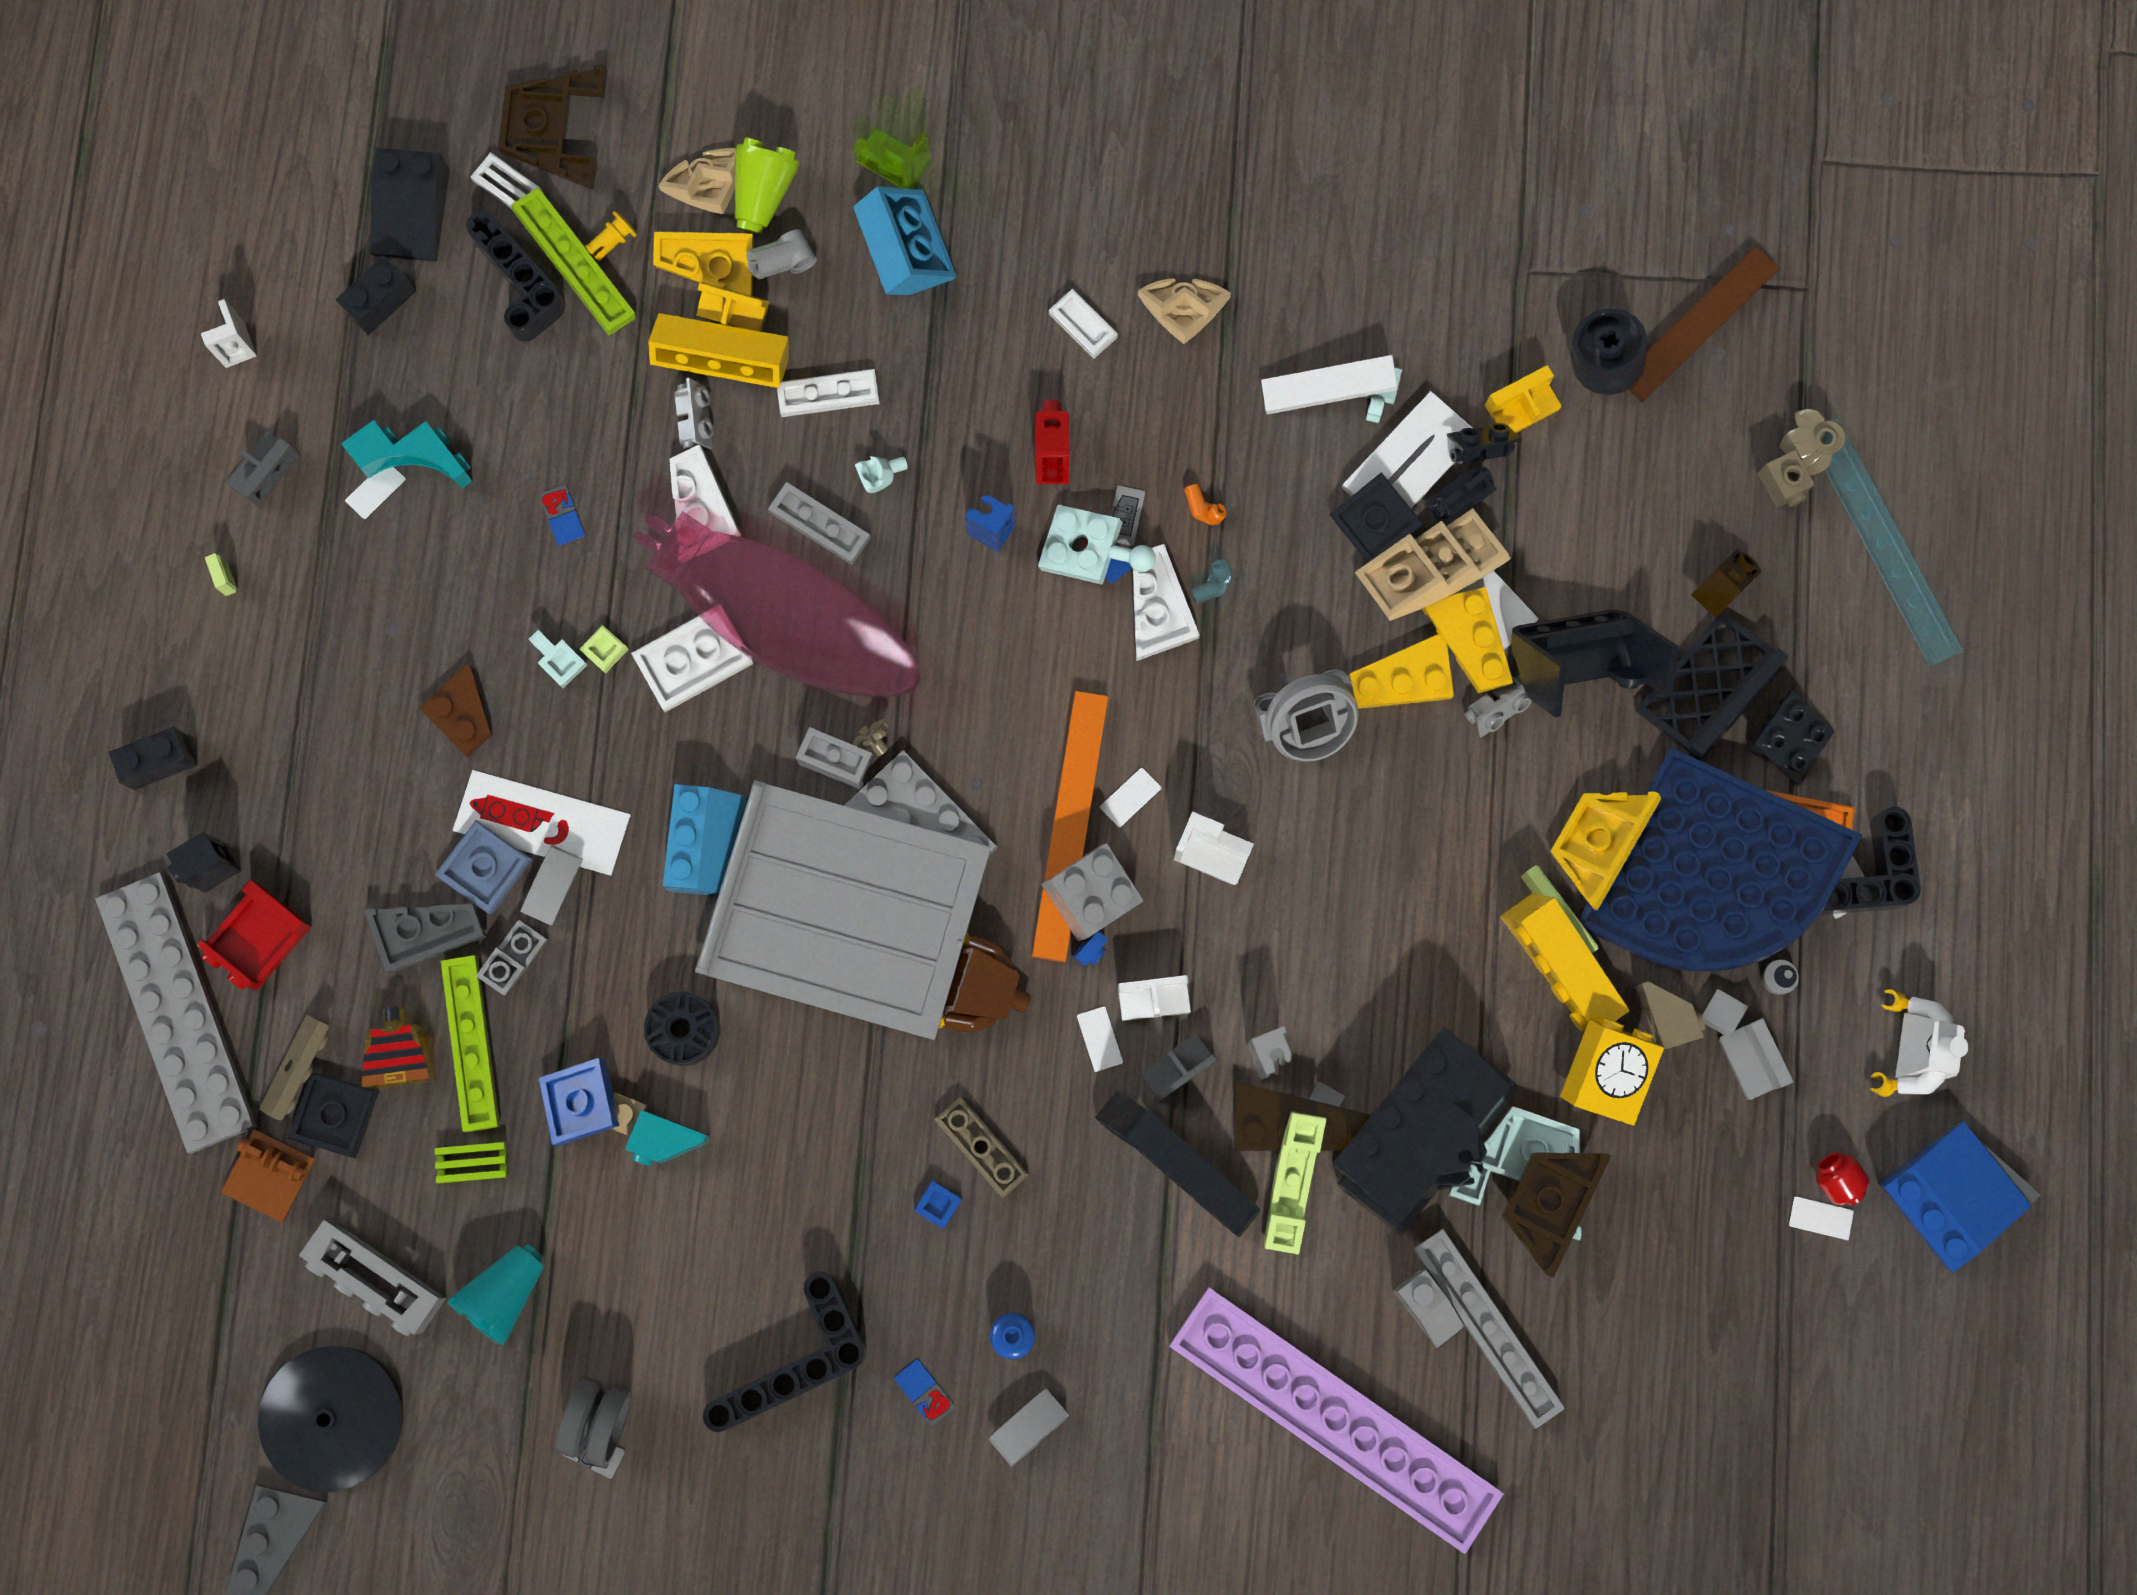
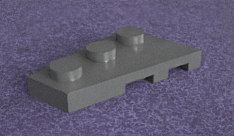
M256 1485L226 1594L268 1595L288 1565L294 1551L300 1542L304 1540L310 1531L309 1528L328 1501L270 1486Z

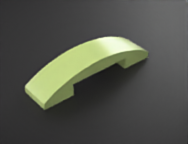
M1291 1111L1282 1140L1272 1185L1265 1231V1249L1299 1254L1306 1223L1304 1213L1316 1155L1320 1153L1326 1117Z

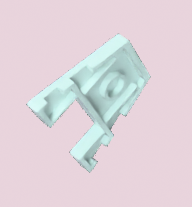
M1514 1106L1510 1107L1484 1142L1487 1154L1483 1161V1173L1480 1174L1475 1166L1470 1165L1468 1172L1470 1177L1474 1178L1475 1183L1451 1188L1448 1195L1477 1206L1480 1205L1490 1172L1518 1181L1533 1152L1580 1153L1579 1129ZM1580 1223L1572 1239H1581Z

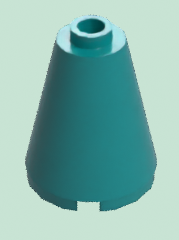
M528 1244L524 1248L516 1245L455 1293L447 1303L459 1315L462 1316L464 1314L471 1322L470 1324L497 1344L500 1343L503 1346L508 1340L544 1269L543 1264L540 1262L543 1256Z

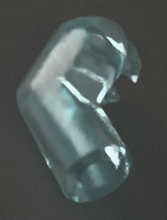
M1215 561L1211 566L1212 570L1207 583L1191 588L1196 604L1222 596L1226 592L1232 578V570L1227 561Z

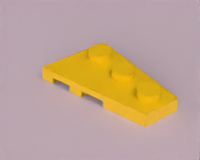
M654 232L653 265L656 268L698 283H708L753 296V276L748 269L746 255L748 250L754 249L753 234Z
M1486 587L1450 595L1422 608L1424 614L1429 616L1437 628L1436 631L1441 639L1445 640L1456 656V661L1478 693L1512 685L1513 680Z
M1439 634L1354 671L1348 676L1352 682L1358 709L1448 700L1454 697L1447 643L1441 639Z

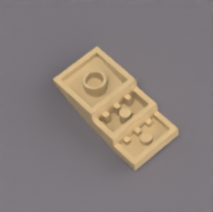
M1472 508L1448 526H1445L1441 521L1416 539L1411 534L1407 535L1358 569L1355 574L1391 621L1456 593L1489 574L1511 558Z

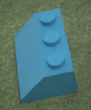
M877 186L853 206L886 294L911 295L951 281L957 277L924 190Z
M674 785L663 887L667 891L712 896L719 895L747 805V796L710 787Z

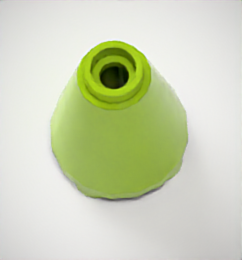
M744 138L743 144H737L735 148V219L738 220L736 228L762 235L763 228H767L797 174L800 162L795 160L796 152L777 147L776 152L764 149L763 142Z

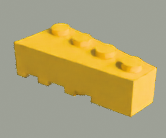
M1532 893L1500 916L1530 956L1536 968L1550 983L1554 995L1560 1002L1565 1003L1571 1011L1569 1016L1580 1031L1586 1030L1589 1019L1599 1023H1603L1604 1018L1617 1021L1630 1011L1555 897Z

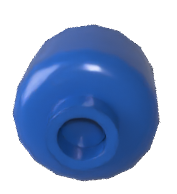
M1015 1312L1006 1313L997 1318L990 1331V1343L994 1351L1001 1357L1010 1360L1020 1359L1027 1355L1032 1349L1036 1338L1035 1328L1031 1321L1023 1314Z

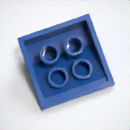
M1961 1121L1960 1124L1950 1129L1878 1183L1942 1265L1952 1273L1982 1252L2032 1206L1964 1121Z

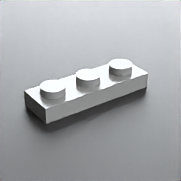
M788 482L785 483L768 508L769 513L853 565L871 539L870 534Z

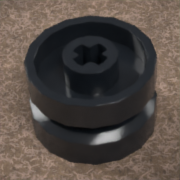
M1607 308L1594 311L1582 319L1574 332L1572 364L1575 377L1583 387L1597 394L1613 395L1625 392L1637 384L1644 374L1647 355L1645 328L1637 317L1625 310Z

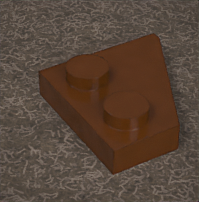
M468 664L420 707V710L467 758L493 735L489 720L485 715L484 703L475 681L474 670Z

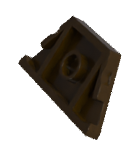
M1531 1153L1502 1217L1546 1276L1554 1278L1611 1155L1607 1153Z

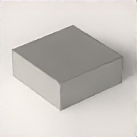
M1717 989L1702 1014L1704 1024L1730 1038L1749 1006Z

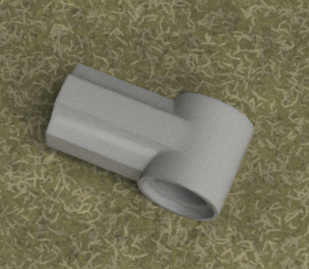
M799 229L785 233L777 242L750 249L746 255L748 269L752 276L757 277L758 280L788 270L792 274H798L808 270L817 262V258L805 235Z

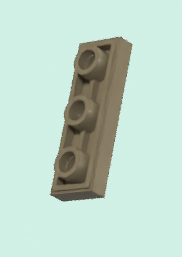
M309 1015L305 1016L259 1110L280 1121L293 1110L297 1101L296 1093L301 1083L305 1082L311 1075L312 1061L317 1051L322 1050L328 1040L327 1031L329 1025Z
M961 1097L934 1119L1002 1198L1029 1176ZM979 1141H985L988 1144V1150L983 1154L975 1151V1145Z

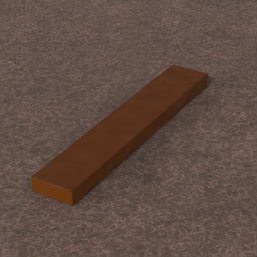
M1757 246L1753 248L1646 352L1644 374L1637 384L1628 390L1643 403L1767 283L1780 268Z

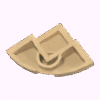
M735 148L703 152L704 158L696 159L690 165L687 160H684L667 173L658 185L661 191L679 201L703 210L724 214L735 189Z
M1174 278L1151 283L1138 290L1139 298L1151 314L1183 344L1192 339L1216 316L1230 299L1231 295L1230 292L1218 285L1198 279H1193L1192 284L1182 282L1176 285Z

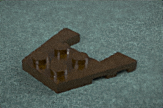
M606 65L593 66L594 69L579 73L577 70L566 72L565 76L549 80L544 77L505 86L498 142L500 153L586 188L594 189L597 169L596 157L564 154L570 98L572 95L605 98L608 72Z

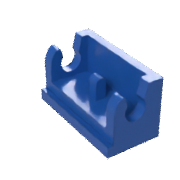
M982 496V502L990 505L992 512L982 515L980 511L970 508L965 515L967 535L999 553L1016 526L1015 507L1011 504L1006 506L991 496Z

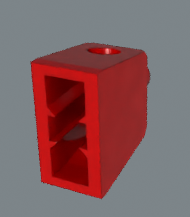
M1058 400L1044 401L1042 403V411L1035 413L1036 484H1069V412L1062 411V403Z

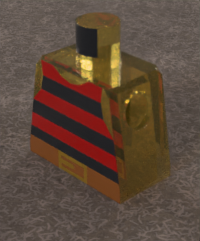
M404 1007L384 1008V1028L368 1030L366 1033L362 1087L378 1089L437 1081L423 1027L416 1024L405 1025Z

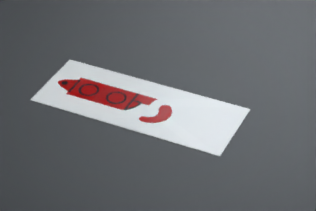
M472 770L452 831L465 834L474 821L478 820L518 850L546 857L550 846L554 845L583 858L580 867L611 876L631 814Z

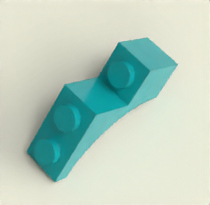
M373 420L341 443L368 478L392 467L419 465L445 474L456 482L461 489L472 482L466 473L470 469L467 462L459 452L452 455L446 448V446L451 444L446 435L439 427L432 430L426 421L398 441L388 426L381 429Z

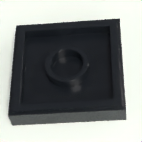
M1382 472L1329 514L1367 563L1407 535H1412L1424 525Z
M311 1072L296 1111L288 1139L351 1158H357L379 1092Z

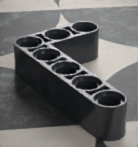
M1895 806L1887 808L1874 816L1871 821L1870 830L1877 876L1840 879L1834 890L1838 896L1837 905H1833L1828 901L1820 915L1898 909L1914 903L1919 898L1921 886L1910 815L1905 809ZM1886 817H1890L1895 821V832L1890 831L1886 827ZM1891 850L1896 851L1900 855V866L1893 864L1890 860ZM1895 884H1899L1905 889L1906 897L1904 900L1896 896L1894 892ZM1862 886L1871 891V902H1867L1861 897L1860 889Z
M1119 1091L1113 1094L1095 1116V1119L1105 1128L1138 1150L1237 1237L1240 1238L1262 1211L1160 1119Z
M825 1272L813 1273L806 1279L803 1288L805 1297L827 1346L711 1401L706 1405L702 1416L703 1422L709 1430L713 1432L726 1431L863 1364L867 1355L866 1345L840 1287L831 1274ZM817 1278L826 1279L830 1285V1292L825 1298H818L812 1293V1284ZM832 1310H837L844 1316L845 1322L839 1331L831 1330L827 1326L826 1318ZM846 1343H853L859 1349V1358L854 1363H847L841 1357V1348ZM815 1358L823 1360L827 1366L825 1376L820 1379L811 1376L808 1369L810 1362ZM781 1374H788L794 1380V1389L790 1394H783L777 1388V1379ZM750 1389L756 1390L761 1394L762 1403L758 1409H750L745 1404L744 1397ZM717 1405H723L729 1411V1420L725 1425L717 1424L712 1418V1411Z

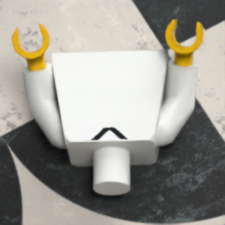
M1887 989L1884 992L1893 994L1895 1002L1892 1006L1881 1004L1884 1009L1894 1012L1908 1009V1013H1904L1895 1076L1898 1080H1893L1881 1072H1875L1871 1075V1078L1884 1082L1880 1088H1870V1090L1882 1097L1892 1095L1895 1090H1898L1899 1094L1933 1093L1945 1079L1957 1076L1959 1073L1961 1057L1965 1056L1968 1051V1043L1964 1039L1965 1029L1963 1026L1953 1024V1016L1942 1004L1917 997L1907 999L1904 993Z

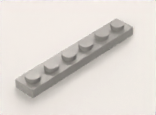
M1441 1229L1414 1247V1252L1448 1298L1458 1317L1533 1428L1537 1429L1565 1409L1446 1232Z

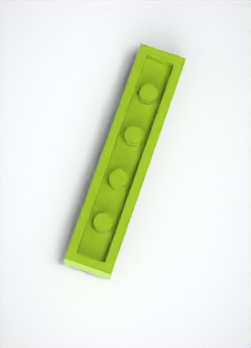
M539 187L511 204L512 211L608 336L636 319L635 312Z
M472 955L442 960L441 968L462 1131L466 1133L500 1127L481 979L476 977L480 971L478 956Z

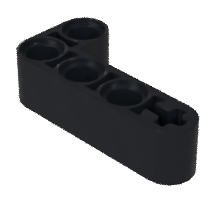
M475 212L467 220L466 227L476 247L520 295L505 310L504 321L513 337L518 341H531L563 315L565 302L554 283L500 223L488 212ZM485 229L487 232H490L493 238L489 241L482 230ZM507 250L512 251V254L505 259L499 258V255L502 252ZM533 274L531 280L519 282L523 275ZM546 297H554V301L547 306L540 305ZM529 318L526 325L521 327L515 326L519 319Z

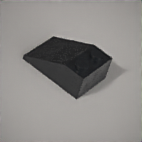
M376 148L371 177L372 256L383 257L385 255L386 257L437 262L450 169L441 153Z

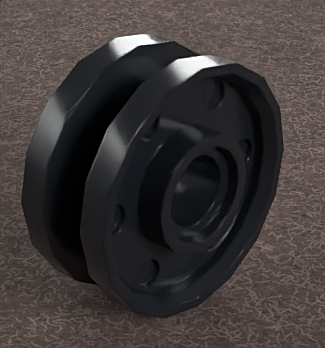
M685 991L668 993L657 999L648 1010L644 1021V1036L650 1050L663 1061L678 1066L696 1065L707 1059L717 1047L721 1034L720 1019L714 1008L698 995ZM682 1020H688L690 1024L689 1033L683 1038H677L675 1026Z

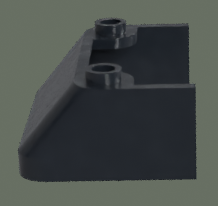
M1605 610L1523 624L1512 628L1511 646L1525 695L1555 718L1561 717L1564 685L1610 677L1620 687L1626 689H1634L1639 685L1649 684L1666 697L1673 694L1679 646L1628 612Z

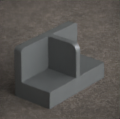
M266 432L250 453H247L242 448L239 450L238 453L244 460L227 480V484L259 507L300 455L281 438L277 439L269 432Z
M1194 1034L1142 1071L1140 1076L1157 1100L1161 1102L1216 1063L1218 1059L1214 1054L1211 1055L1198 1035Z

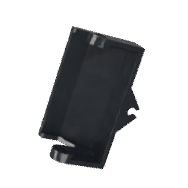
M1443 1027L1333 1162L1334 1167L1344 1174L1337 1182V1185L1389 1228L1402 1236L1438 1190L1475 1183L1474 1178L1470 1177L1468 1172L1470 1165L1475 1166L1480 1174L1483 1173V1161L1487 1154V1149L1482 1135L1518 1092L1516 1082Z

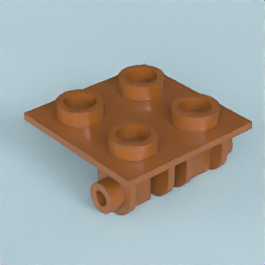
M254 1129L249 1139L243 1138L239 1143L237 1150L241 1154L220 1193L283 1223L316 1159Z

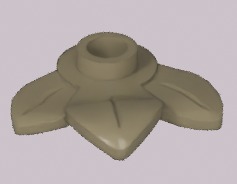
M1815 409L1799 410L1795 412V421L1798 428L1791 430L1783 437L1780 448L1786 454L1796 450L1811 476L1824 471L1830 466L1833 453L1840 451L1844 447L1847 435L1840 423L1833 420L1827 421L1820 411ZM1827 431L1833 436L1830 444L1824 441V434Z

